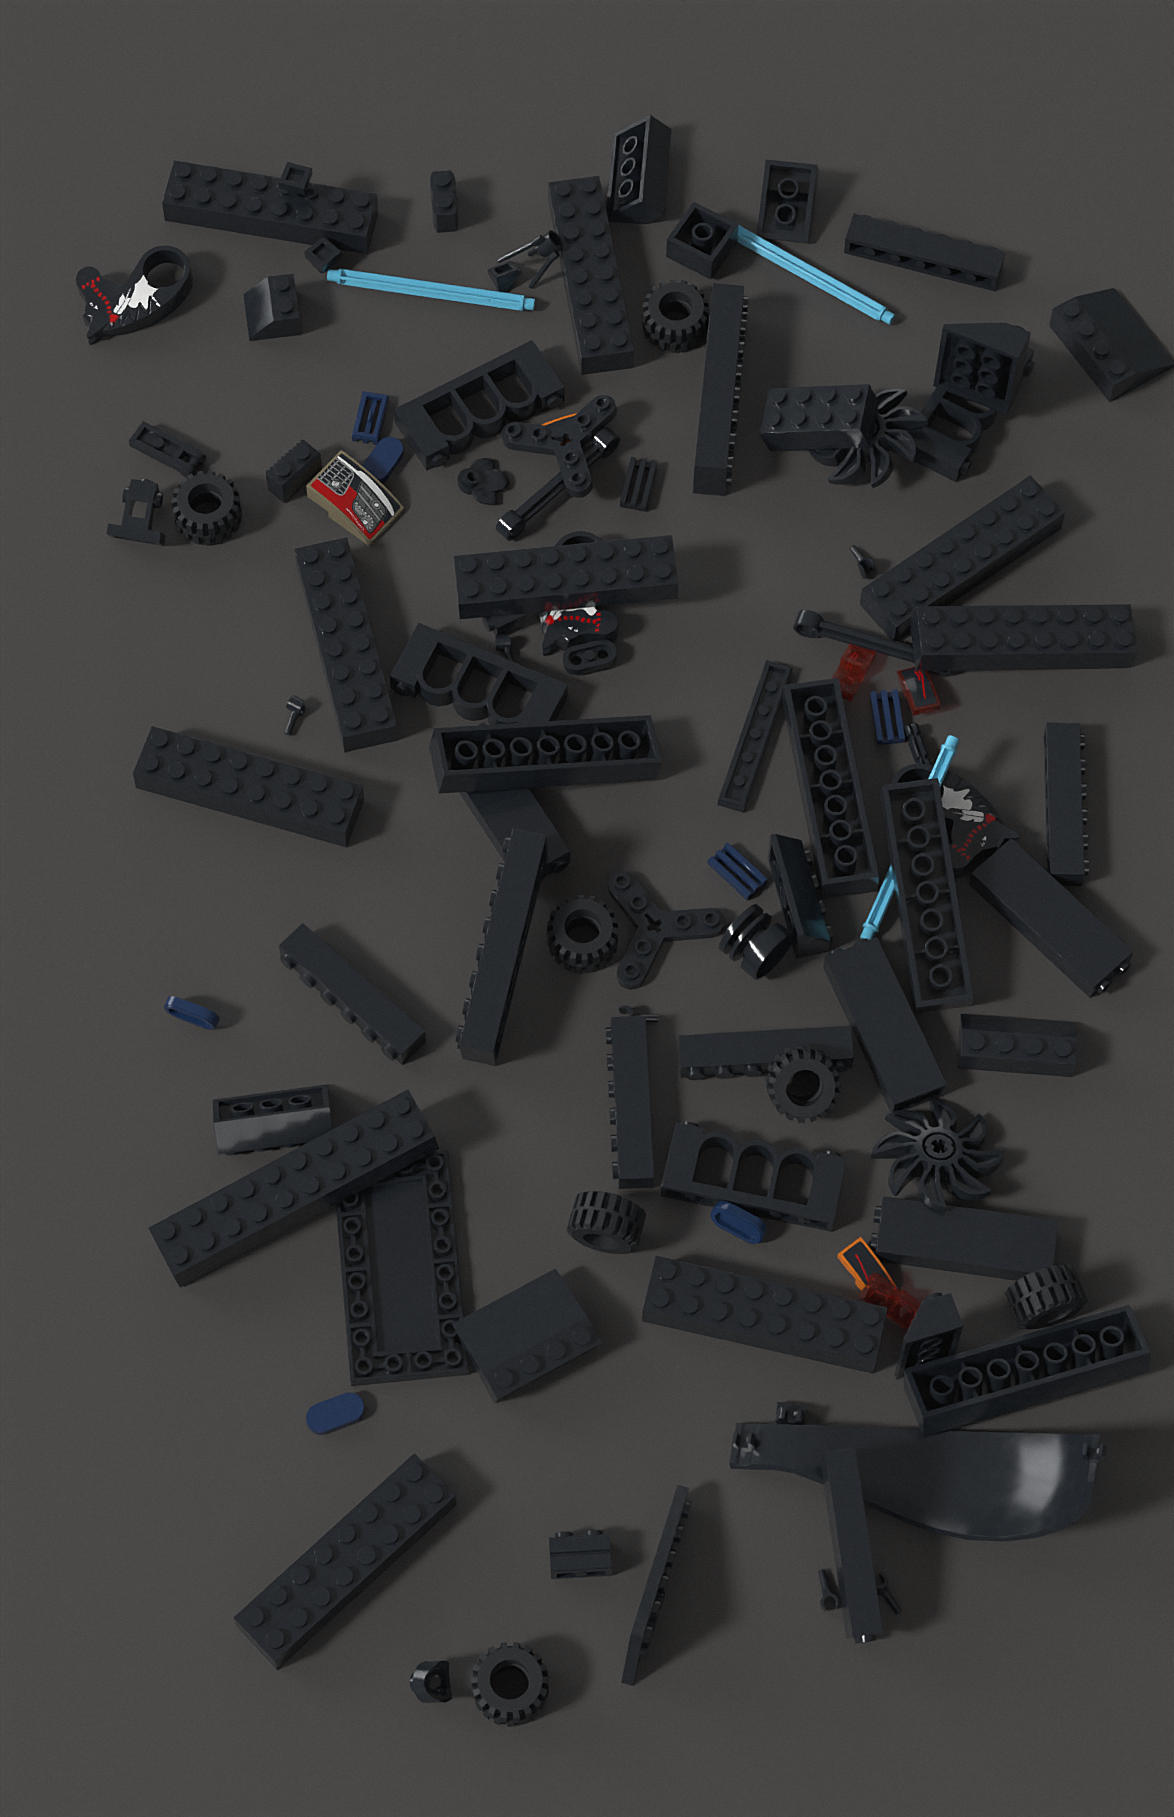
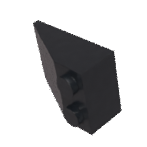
M765 160L757 235L759 237L789 242H809L819 173L817 164Z

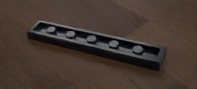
M766 660L717 805L744 813L782 703L783 687L788 685L792 674V667Z

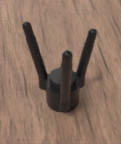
M550 230L543 236L539 235L534 240L497 258V262L501 263L532 247L534 248L527 253L528 256H532L537 252L542 257L548 256L546 262L529 284V288L532 289L552 262L559 257L558 250L563 247L562 239L555 231Z

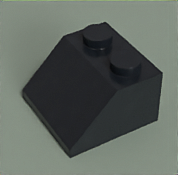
M294 273L268 276L243 294L249 341L302 335Z

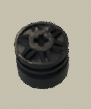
M757 904L748 907L731 923L719 943V950L726 955L729 954V958L735 962L743 958L741 968L755 980L766 976L782 960L794 941V935L780 923L770 926L772 916L768 913L763 914L764 909Z

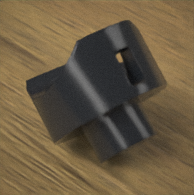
M423 1661L419 1663L411 1675L410 1688L422 1703H446L453 1698L449 1678L450 1663L448 1661Z

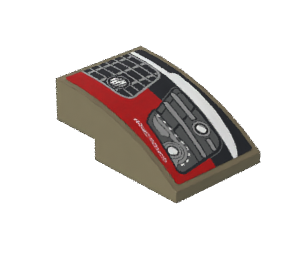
M342 450L306 486L308 498L328 511L329 518L368 546H371L404 511L402 504L379 480Z

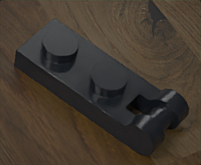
M145 421L140 424L129 439L130 447L173 468L185 478L190 474L195 476L197 473L196 468L199 465H203L207 459L206 455L199 449ZM184 456L190 458L187 463L182 460Z

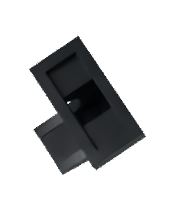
M131 479L129 487H125L123 490L122 502L125 503L122 524L108 523L106 534L111 538L164 546L166 536L161 532L152 531L155 508H161L163 493L159 492L158 483H154L149 479ZM136 501L147 503L145 518L132 516Z

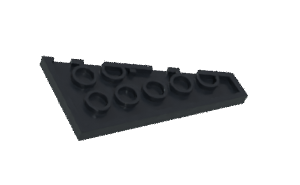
M677 1485L632 1628L621 1683L633 1686L640 1660L646 1659L650 1646L649 1641L655 1631L658 1620L657 1615L659 1609L662 1608L669 1575L666 1574L667 1567H673L677 1550L673 1549L674 1543H680L684 1531V1525H680L681 1519L688 1518L692 1501L687 1500L688 1487Z

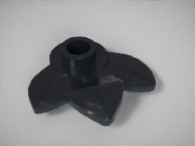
M489 458L473 461L470 468L463 469L457 477L459 489L463 493L472 494L476 501L486 505H496L495 492L507 488L510 485V480L503 472L494 470L495 462Z

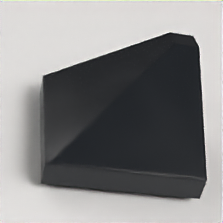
M507 261L487 270L498 292H505L521 274L512 261Z

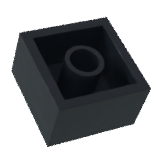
M693 202L667 238L666 257L712 279L738 241L739 224Z

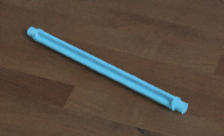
M738 226V243L879 322L883 321L889 325L893 322L895 314L888 311L887 307L742 226Z
M340 268L339 270L328 269L327 281H334L341 285L520 311L524 309L534 311L535 299L525 298V295Z
M948 735L945 744H942L940 754L929 776V779L938 778L939 787L944 780L954 755L957 753L956 748L960 741L951 735ZM891 865L869 916L862 926L864 929L860 936L861 939L868 938L871 940L874 938L875 933L879 932L878 928L895 892Z

